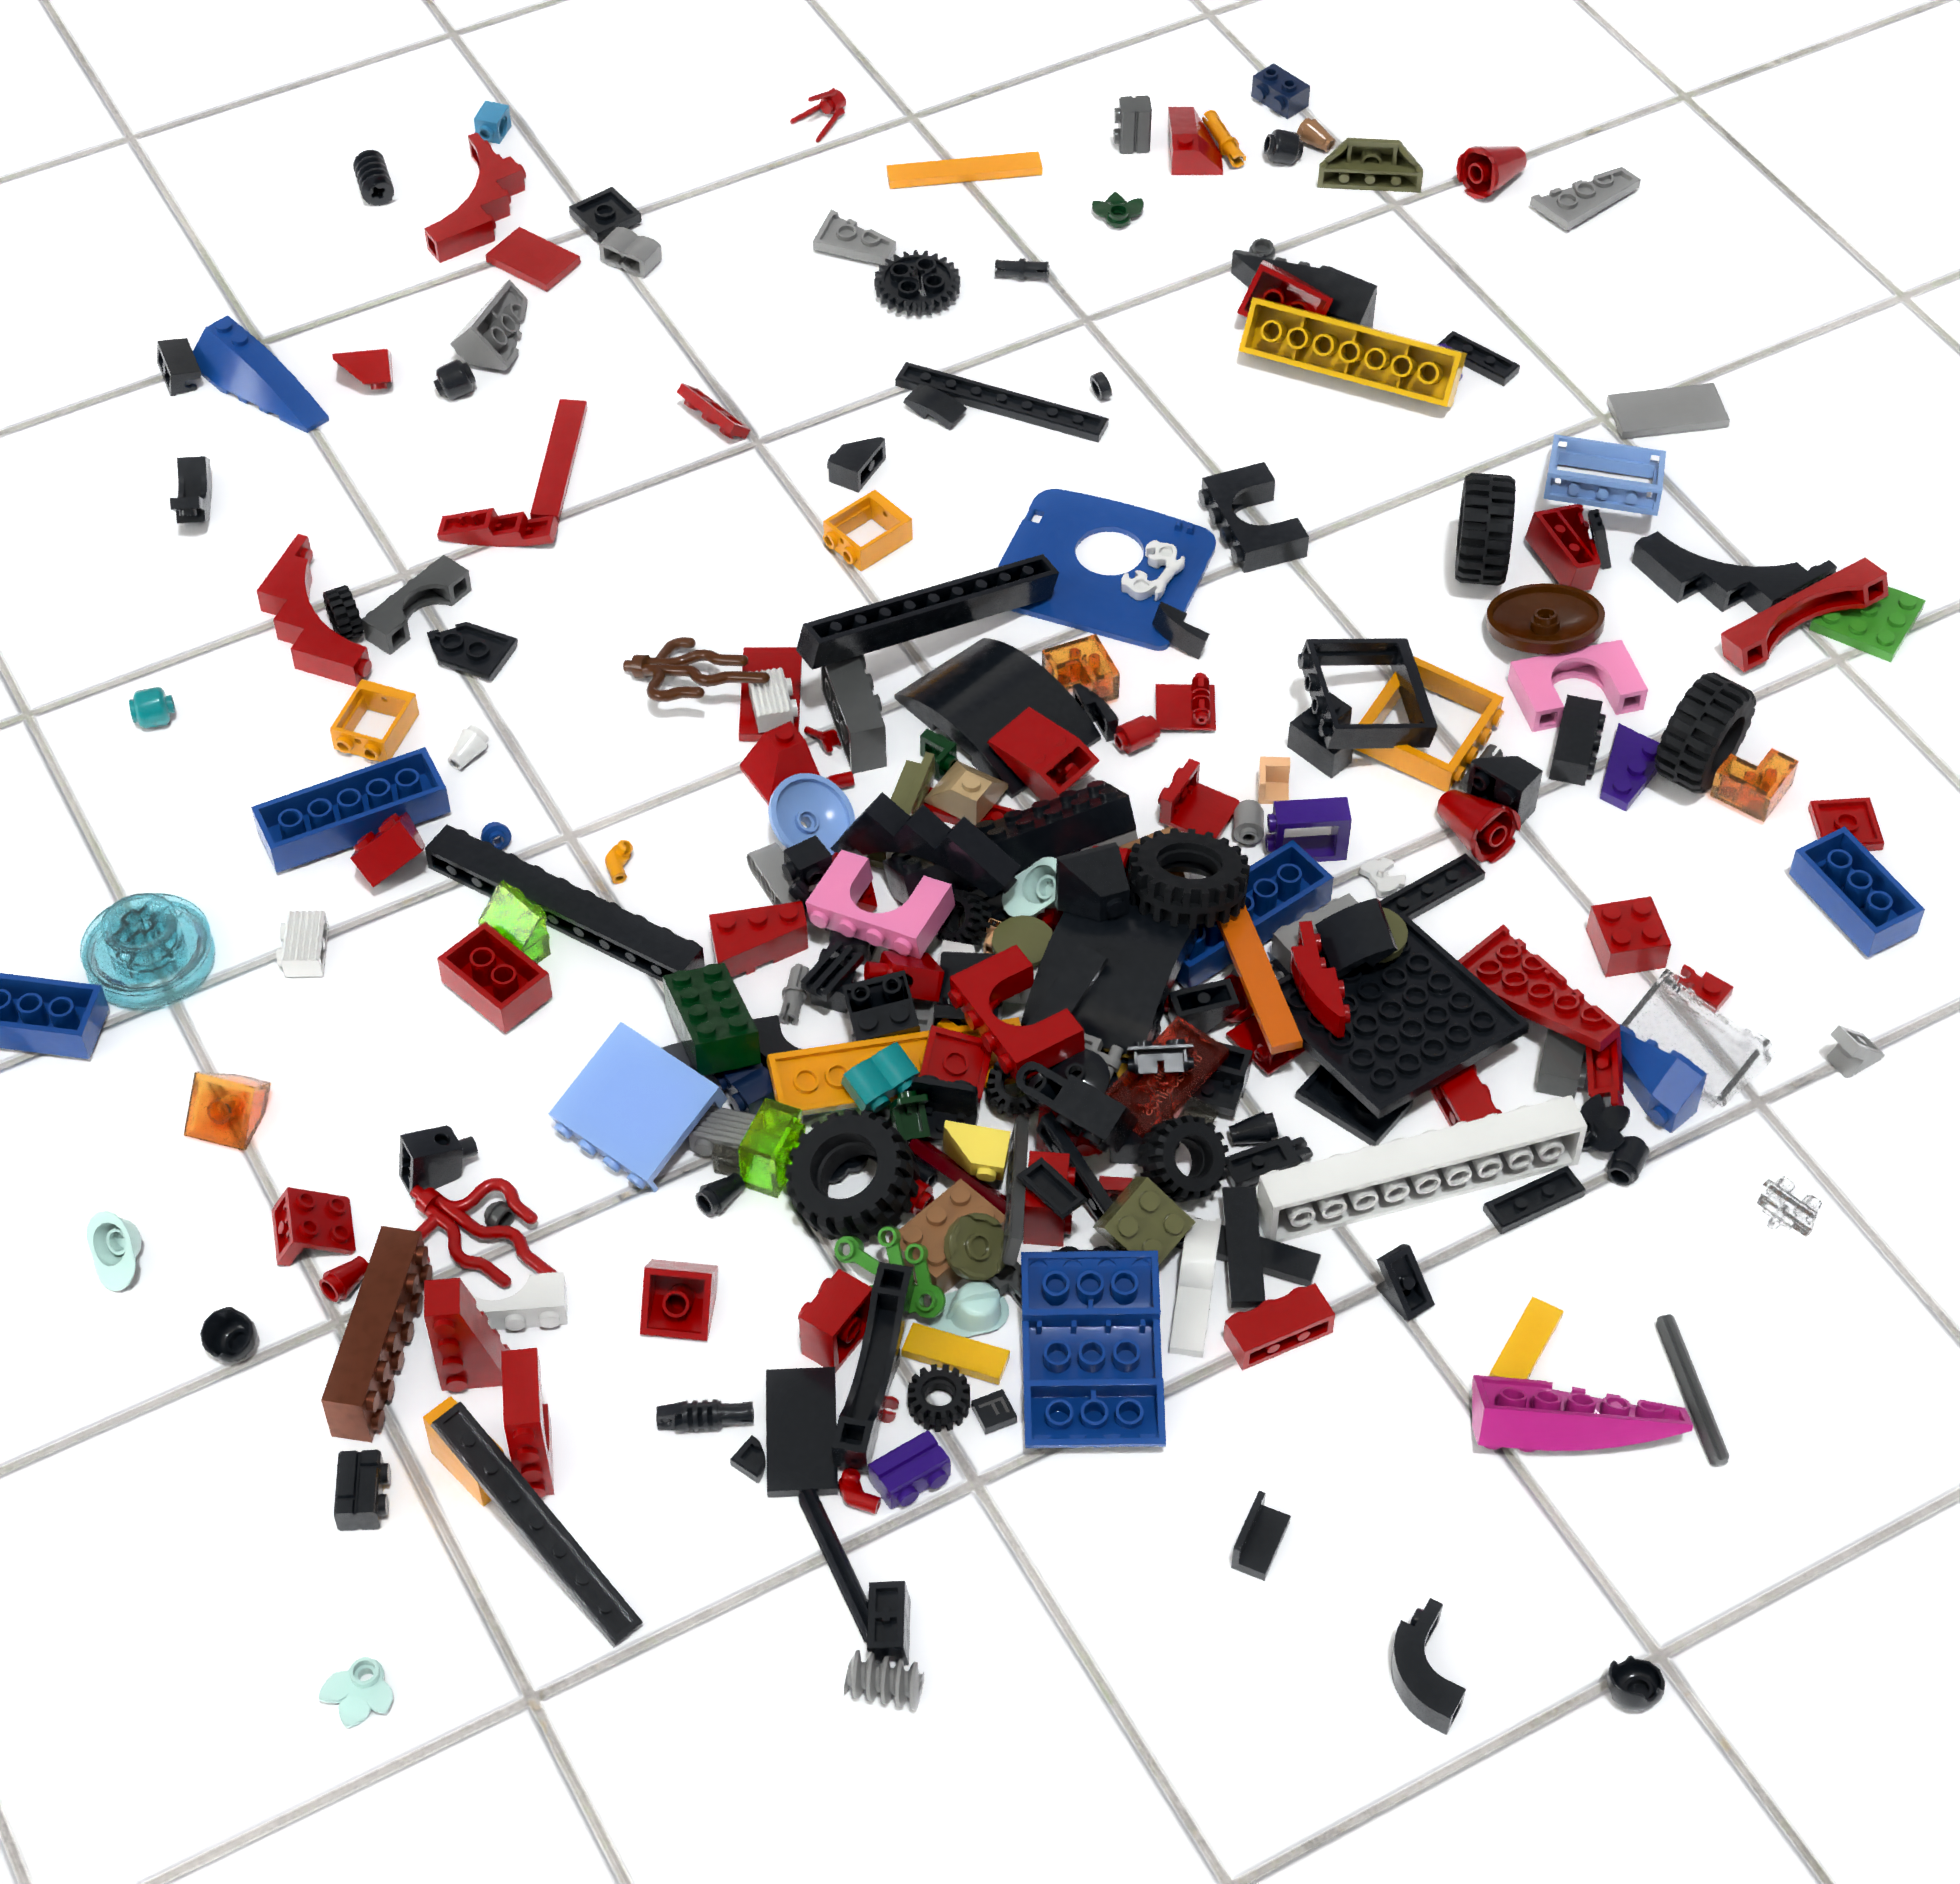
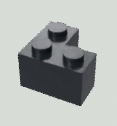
M1329 692L1339 724H1350L1352 707ZM1312 707L1290 722L1287 747L1332 779L1352 763L1353 749H1327L1324 738L1319 734V722L1317 715L1312 712Z

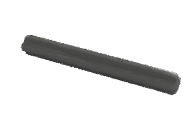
M1671 1314L1661 1315L1657 1318L1655 1325L1708 1460L1714 1467L1725 1465L1728 1463L1730 1455L1675 1317Z

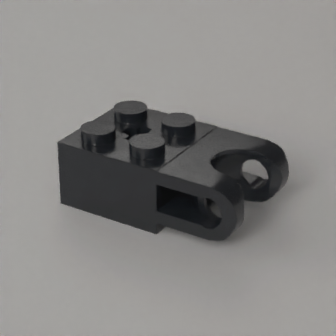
M1033 1061L1022 1065L1016 1074L1017 1086L1036 1105L1048 1112L1052 1111L1056 1116L1055 1121L1073 1135L1079 1137L1081 1132L1084 1133L1082 1137L1104 1153L1111 1149L1118 1154L1139 1121L1125 1105L1072 1074L1065 1079L1040 1063ZM1032 1072H1039L1031 1079L1027 1086V1076Z

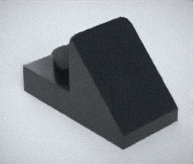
M1401 1244L1376 1259L1385 1279L1376 1287L1404 1320L1409 1321L1435 1305L1410 1245Z

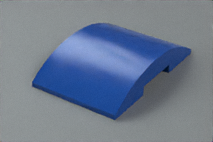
M1158 1250L1021 1252L1025 1448L1166 1447Z

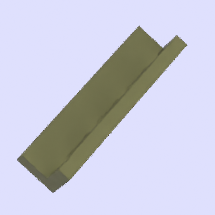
M925 752L921 763L906 760L891 800L909 816L924 804L925 797L936 775L934 754ZM895 852L868 854L867 858H869L870 866L884 869L882 861L891 858V855Z

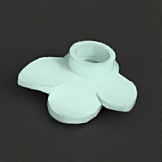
M362 1657L354 1661L349 1670L333 1673L323 1684L318 1698L326 1703H339L340 1719L346 1728H350L362 1723L368 1717L371 1710L386 1714L393 1701V1692L388 1683L384 1681L385 1673L381 1663L369 1657ZM365 1674H371V1675H373V1676H372L370 1679H368V1680H365V1681H361V1680H360L361 1677H362L363 1675H365Z

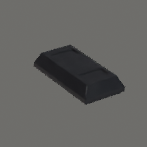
M1042 1157L1016 1176L1018 1180L1062 1220L1087 1202V1198Z

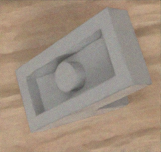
M1838 1025L1830 1034L1838 1043L1826 1058L1845 1078L1856 1075L1885 1056L1863 1033Z

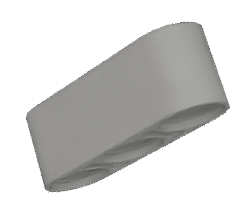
M776 842L746 855L753 876L772 905L800 901V899L795 900L788 892L793 880L788 881L783 873L784 852Z

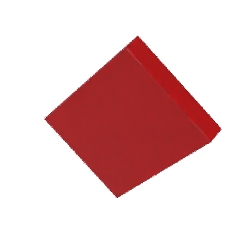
M518 227L485 254L486 262L546 292L581 264L579 255L521 227Z

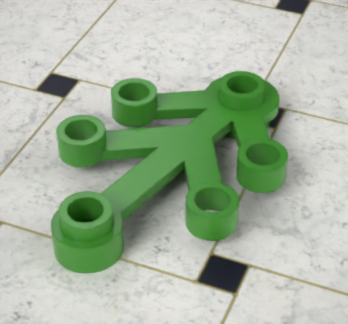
M889 1226L881 1228L878 1232V1241L882 1246L886 1247L889 1263L905 1266L899 1243L901 1240L900 1231L895 1227ZM888 1231L893 1233V1240L890 1243L885 1238ZM843 1236L836 1242L834 1251L839 1261L843 1263H856L876 1276L879 1260L864 1252V1244L859 1238ZM846 1243L850 1246V1253L847 1256L843 1253V1247ZM910 1244L905 1250V1258L909 1263L914 1264L918 1285L914 1283L915 1288L908 1314L916 1312L921 1317L934 1318L944 1310L946 1303L945 1294L940 1287L932 1284L927 1264V1248L922 1244ZM915 1248L920 1250V1257L917 1260L913 1258L912 1254ZM926 1295H929L932 1299L929 1307L924 1305V1297Z

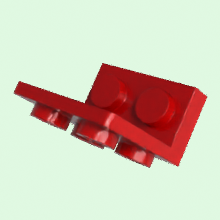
M287 1187L271 1210L277 1265L290 1266L297 1255L303 1252L304 1248L352 1255L356 1250L350 1199L346 1196Z

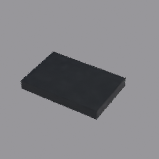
M1322 1065L1316 1069L1295 1094V1099L1373 1146L1379 1145L1413 1106V1100L1378 1119Z

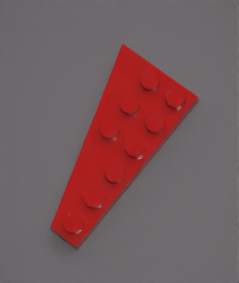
M1504 924L1458 960L1522 1017L1599 1052L1603 1051L1620 1036V1025L1597 1005H1590L1584 1000V994L1579 989L1573 990L1569 987L1564 976L1541 956L1530 953L1526 949V943L1520 938L1515 940L1510 935V930Z

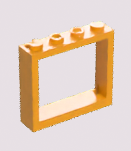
M1414 656L1424 688L1482 714L1449 764L1409 745L1394 746V748L1355 750L1442 791L1448 792L1455 781L1459 782L1466 772V765L1471 764L1477 758L1480 744L1483 746L1487 744L1492 733L1491 728L1499 726L1500 720L1505 711L1501 710L1504 697ZM1396 672L1358 724H1382L1401 698L1399 693L1400 683Z

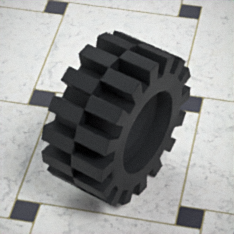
M343 585L323 592L324 604L333 630L348 640L363 635L362 619L359 616V610L348 586Z
M956 889L953 892L955 906L939 929L936 937L941 941L947 940L978 946L981 943L979 937L985 938L987 935L984 932L985 927L990 928L991 923L986 922L987 918H991V912L986 911L990 906L984 902L985 899L983 897ZM965 911L964 922L962 926L959 928L960 917L962 913Z
M997 1061L994 1064V1068H991L986 1085L987 1098L990 1097L991 1106L994 1107L996 1105L998 1113L1002 1114L1005 1111L1007 1112V1117L1010 1118L1013 1117V1114L1024 1116L1026 1112L1029 1115L1034 1113L1035 1108H1039V1106L1026 1094L1014 1097L1005 1091L1004 1082L1011 1074H1005ZM1034 1076L1026 1079L1028 1084Z
M932 1364L931 1371L929 1372L923 1367L920 1369V1376L915 1373L912 1376V1383L909 1382L908 1385L909 1414L911 1417L914 1416V1422L918 1426L923 1422L925 1430H930L931 1425L935 1426V1432H941V1426H946L947 1431L953 1430V1422L960 1426L963 1423V1417L967 1418L970 1408V1385L967 1384V1378L964 1374L959 1377V1370L955 1367L952 1372H949V1365L943 1364L942 1370H937V1364ZM936 1390L946 1391L952 1395L951 1402L942 1406L929 1404L925 1398L928 1393Z

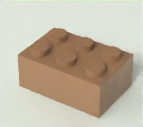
M961 1178L899 1229L901 1234L899 1243L905 1266L913 1267L914 1282L917 1283L914 1264L906 1260L905 1250L910 1244L916 1243L922 1244L927 1248V1264L932 1284L940 1287L944 1294L963 1279L948 1265L944 1253V1238L949 1226L961 1216L970 1213H984L997 1219L1003 1226L1001 1228L1004 1231L1005 1215ZM893 1235L889 1237V1243L893 1240ZM915 1248L912 1253L915 1260L920 1257V1250L918 1248Z

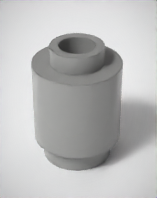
M1243 800L1234 810L1233 834L1239 843L1252 845L1260 842L1264 837V810L1255 800Z

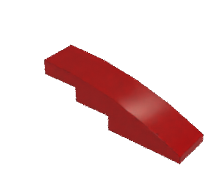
M494 508L442 516L437 538L442 541L492 547L554 543L559 523L554 515L528 519L524 512H517L498 516Z

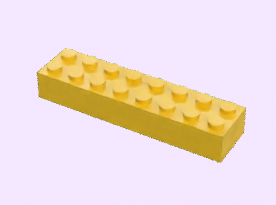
M1252 297L1238 350L1444 407L1453 406L1467 353L1254 297Z

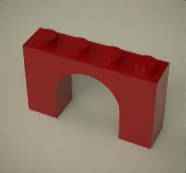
M1017 944L950 976L951 991L948 992L952 1005L956 1009L960 1008L968 1026L971 1030L978 1031L987 1051L995 1053L1005 1074L1010 1073L1015 1081L1018 1070L1027 1062H1037L1046 1068H1050L1085 1050L1084 1029L1067 1008L1035 1024L1026 1026L1005 1023L994 1015V1009L1002 1001L1032 987L1034 982L1033 965ZM1039 1072L1030 1073L1026 1079L1036 1075Z
M527 1348L501 1351L503 1422L511 1463L540 1498L546 1495H555L551 1417L548 1403L542 1404L541 1365L538 1349Z

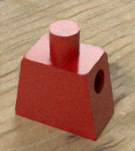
M883 951L880 962L867 961L865 963V980L905 970L912 998L939 1002L944 970L929 953L925 952L921 959L909 955H901L896 951Z

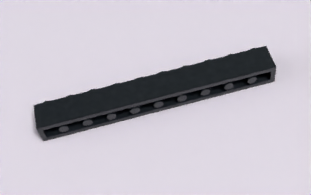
M1044 554L807 622L802 626L796 651L813 670L1050 599L1059 572Z
M446 824L425 847L429 869L663 982L664 975L673 974L680 970L688 971L705 967L703 947L694 940H687L674 934L666 927H660L649 922L642 915H635L622 909L618 904L608 902L589 890H583L571 884L565 878H558L546 872L540 866H533L519 859L515 854L506 853L494 847L490 842L481 841L469 835L465 830L456 829Z

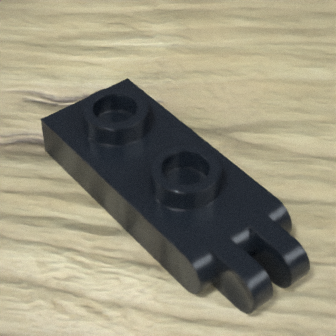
M1285 1136L1225 1157L1230 1159L1229 1166L1224 1167V1171L1227 1172V1178L1232 1187H1248L1259 1183V1176L1269 1171L1284 1170L1303 1163L1313 1156V1152L1310 1147H1306L1307 1142L1304 1137L1291 1140L1289 1136Z

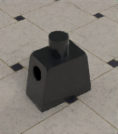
M447 1125L400 1135L399 1177L409 1195L416 1185L421 1186L423 1189L428 1187L437 1189L459 1179L462 1173V1159L478 1154L476 1142L472 1136L458 1140L452 1128Z

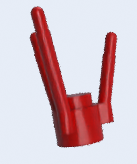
M835 88L809 97V102L820 99L821 101L818 105L790 120V123L794 124L820 109L825 114H834L817 136V143L822 140L837 119L845 114L843 109L846 106L845 96Z

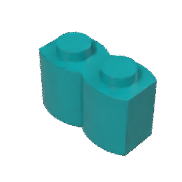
M895 1042L845 1072L841 1084L861 1111L873 1110L876 1113L890 1103L889 1098L902 1092L912 1091V1078L919 1076L920 1072L898 1042Z

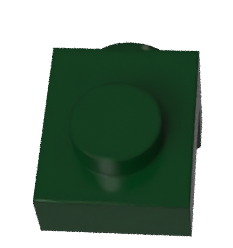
M926 729L920 735V756L924 757L925 752L934 754L935 779L940 781L952 765L958 761L957 744L929 729Z
M917 1091L899 1093L897 1095L898 1098L889 1105L893 1127L898 1130L906 1142H910L912 1139L924 1140L931 1137L924 1105L929 1101L928 1095H917Z

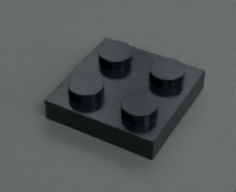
M610 187L569 206L570 216L597 242L605 239L616 227L629 228L642 222L641 213L614 187Z

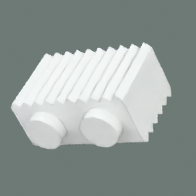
M781 667L778 669L773 668L772 670L767 669L766 671L761 670L760 672H767L769 674V682L765 684L748 683L758 733L767 732L789 721L794 725L793 717H798V707L796 699L790 700L789 697L793 695L791 678H785L783 668Z
M288 911L286 923H281L280 939L283 942V947H278L276 953L277 965L282 966L285 977L324 976L329 937V925L325 911Z

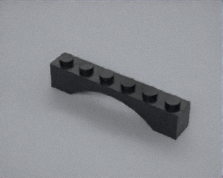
M879 1261L871 1291L867 1323L856 1372L847 1400L839 1415L831 1446L835 1466L868 1471V1464L871 1463L915 1288L913 1267Z

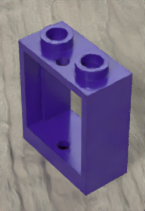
M1334 797L1274 801L1273 812L1267 815V827L1270 834L1265 835L1266 852L1272 853L1289 841L1294 840L1316 862L1347 860L1352 823L1348 798ZM1331 826L1330 835L1284 837L1285 829Z

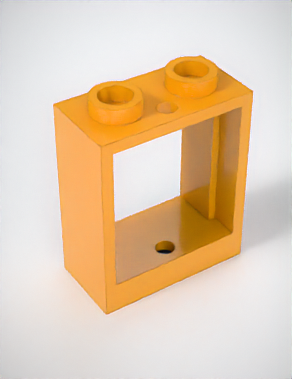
M877 490L871 491L823 521V540L830 549L838 552L848 564H852L860 571L865 570L913 539L912 518ZM870 519H873L887 530L861 547L846 535Z
M361 679L330 727L334 749L343 753L365 757L371 761L383 762L391 759L419 715L416 694ZM367 709L396 717L383 739L353 732Z

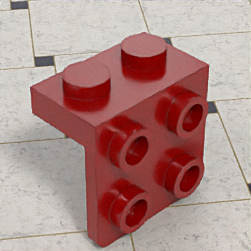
M1189 758L1183 768L1179 767L1176 770L1168 788L1164 787L1159 795V822L1185 833H1188V829H1196L1195 833L1201 835L1211 832L1214 833L1213 838L1218 839L1233 818L1234 810L1240 802L1234 797L1199 783L1200 762Z

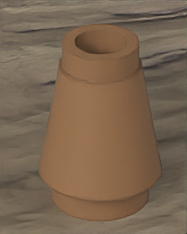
M1306 118L1297 130L1300 141L1325 152H1329L1335 145L1336 140L1316 119Z

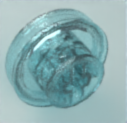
M136 893L121 898L94 918L84 932L80 944V958L89 984L102 985L107 1003L129 1010L157 1009L186 998L207 979L214 966L216 957L215 942L204 913L189 900L165 893Z

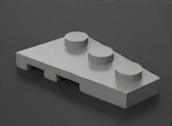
M831 209L813 240V250L885 265V259L891 260L896 251V241L872 229L864 230L857 226L856 221L850 218L846 221L839 217L838 212Z

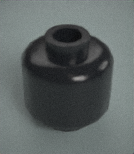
M1276 129L1267 135L1264 142V154L1273 163L1292 165L1297 158H1301L1304 145L1300 142V137L1296 132Z
M456 359L439 367L436 370L437 380L433 381L440 396L446 394L450 400H456L473 391V383L476 382V379L467 362L462 363Z

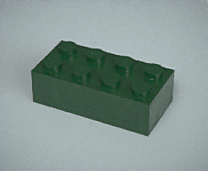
M725 963L708 964L702 968L688 971L680 970L663 976L666 1009L695 1071L705 1076L761 1063L758 1029Z

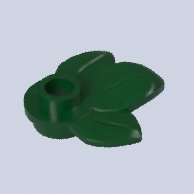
M1117 192L1110 195L1105 202L1092 201L1094 213L1105 218V221L1115 228L1128 225L1131 218L1140 215L1144 208L1142 198L1127 202Z

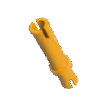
M1209 110L1205 112V117H1202V121L1217 141L1219 151L1222 155L1227 156L1232 167L1239 168L1244 165L1243 161H1246V156L1240 150L1238 140L1230 135V132L1220 120L1216 111Z

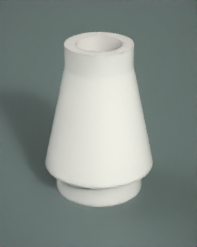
M470 725L467 729L464 728L447 761L454 768L462 770L467 763L487 748L488 736L477 726Z

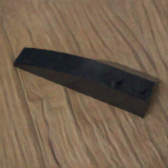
M1236 249L1232 252L1231 273L1248 288L1261 262L1265 260L1332 297L1333 301L1326 316L1373 328L1377 285L1330 266L1322 265L1320 268L1311 267L1308 262L1300 261L1298 264L1287 262L1286 258L1277 257L1275 260L1267 259L1263 254Z

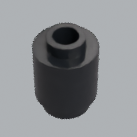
M1625 1136V1144L1613 1151L1607 1164V1175L1616 1184L1628 1186L1633 1181H1636L1649 1157L1650 1150L1641 1138L1636 1136Z

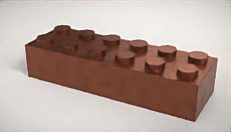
M381 1226L321 1399L332 1437L372 1443L376 1430H381L385 1415L383 1408L386 1400L390 1401L393 1396V1378L395 1372L400 1371L403 1366V1348L405 1342H410L412 1339L415 1313H420L422 1309L424 1280H431L433 1268L432 1265L428 1264L427 1259L428 1247L424 1246L420 1231Z

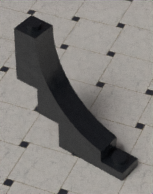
M1658 531L1647 537H1642L1636 542L1632 563L1676 603L1700 592L1721 612L1744 601L1753 610L1760 613L1836 573L1837 566L1830 560L1820 565H1815L1808 571L1798 562L1757 567L1722 563L1694 554L1673 543Z
M883 792L862 812L830 848L838 853L841 849L846 850L848 848L853 852L856 848L862 855L878 852H897L923 858L951 870L966 879L991 899L1000 891L1006 894L1017 881L1014 875L1021 867L967 818L963 817L955 826L950 828L924 804L909 816Z

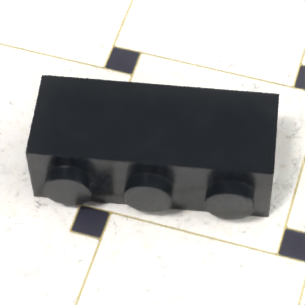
M1567 694L1549 779L1585 786L1587 774H1594L1597 757H1592L1591 755L1592 753L1598 754L1602 736L1596 735V732H1603L1606 714H1601L1603 701Z

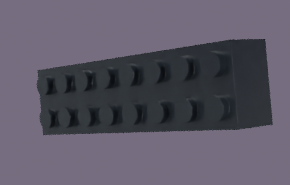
M1103 780L1092 781L1087 784L1086 788L1078 791H1064L1059 794V798L1050 801L1040 800L1034 802L1031 808L1022 811H1009L1004 814L1003 818L995 821L984 820L976 824V827L1021 866L1017 872L1027 869L1043 857L1057 858L1137 829L1129 795ZM895 852L891 855V858L882 861L890 893L903 904L909 899L923 876L952 884L953 892L956 889L968 891L976 888V886L951 870L923 858Z

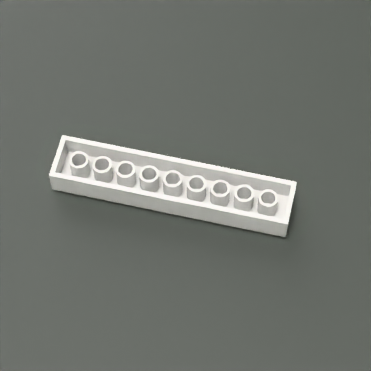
M1572 1095L1562 1098L1554 1097L1543 1103L1531 1106L1523 1105L1512 1111L1500 1114L1492 1113L1481 1119L1469 1122L1461 1121L1450 1127L1438 1130L1430 1129L1419 1135L1407 1138L1399 1137L1391 1142L1376 1146L1368 1145L1357 1151L1334 1154L1329 1158L1315 1162H1303L1295 1167L1284 1170H1272L1259 1176L1257 1194L1259 1223L1266 1238L1285 1242L1555 1171L1567 1165L1568 1167L1578 1165L1588 1126Z

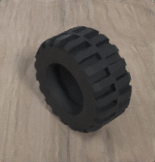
M1470 473L1464 478L1455 560V579L1460 583L1499 586L1506 581L1512 543L1516 491L1515 479L1509 475Z
M1718 673L1703 674L1685 693L1684 698L1679 702L1673 716L1668 721L1667 728L1661 736V742L1656 751L1657 755L1654 762L1656 763L1655 768L1657 772L1693 793H1705L1707 790H1710L1729 767L1730 762L1736 756L1741 743H1743L1746 737L1747 730L1750 728L1751 719L1756 710L1754 708L1756 706V698L1753 692Z
M856 1109L845 1110L844 1115L841 1116L835 1112L827 1115L828 1120L822 1123L818 1120L811 1125L813 1129L808 1134L803 1132L797 1141L800 1143L798 1148L793 1147L788 1157L792 1164L786 1166L785 1177L789 1180L786 1183L788 1195L792 1198L791 1202L796 1210L823 1237L832 1241L835 1239L839 1240L843 1236H853L865 1243L870 1241V1236L875 1235L878 1238V1232L881 1228L890 1227L891 1225L896 1227L902 1222L899 1217L903 1212L909 1213L913 1206L910 1199L917 1196L919 1189L918 1184L915 1182V1180L920 1178L919 1167L915 1163L917 1159L907 1142L898 1130L882 1116L877 1117L873 1112L866 1110L861 1111V1114H859ZM859 1155L877 1157L876 1173L864 1190L854 1196L843 1199L828 1197L830 1179L842 1163Z

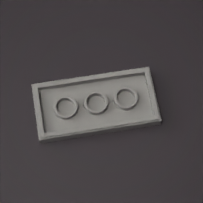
M1714 383L1610 394L1607 397V404L1621 439L1728 427L1730 422Z

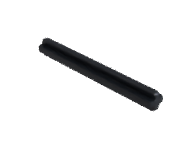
M810 1488L802 1491L798 1495L799 1504L864 1642L867 1643L868 1599L816 1490Z

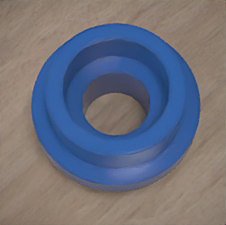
M491 822L482 829L480 839L481 841L490 842L494 847L503 850L509 845L512 836L506 825L500 822Z

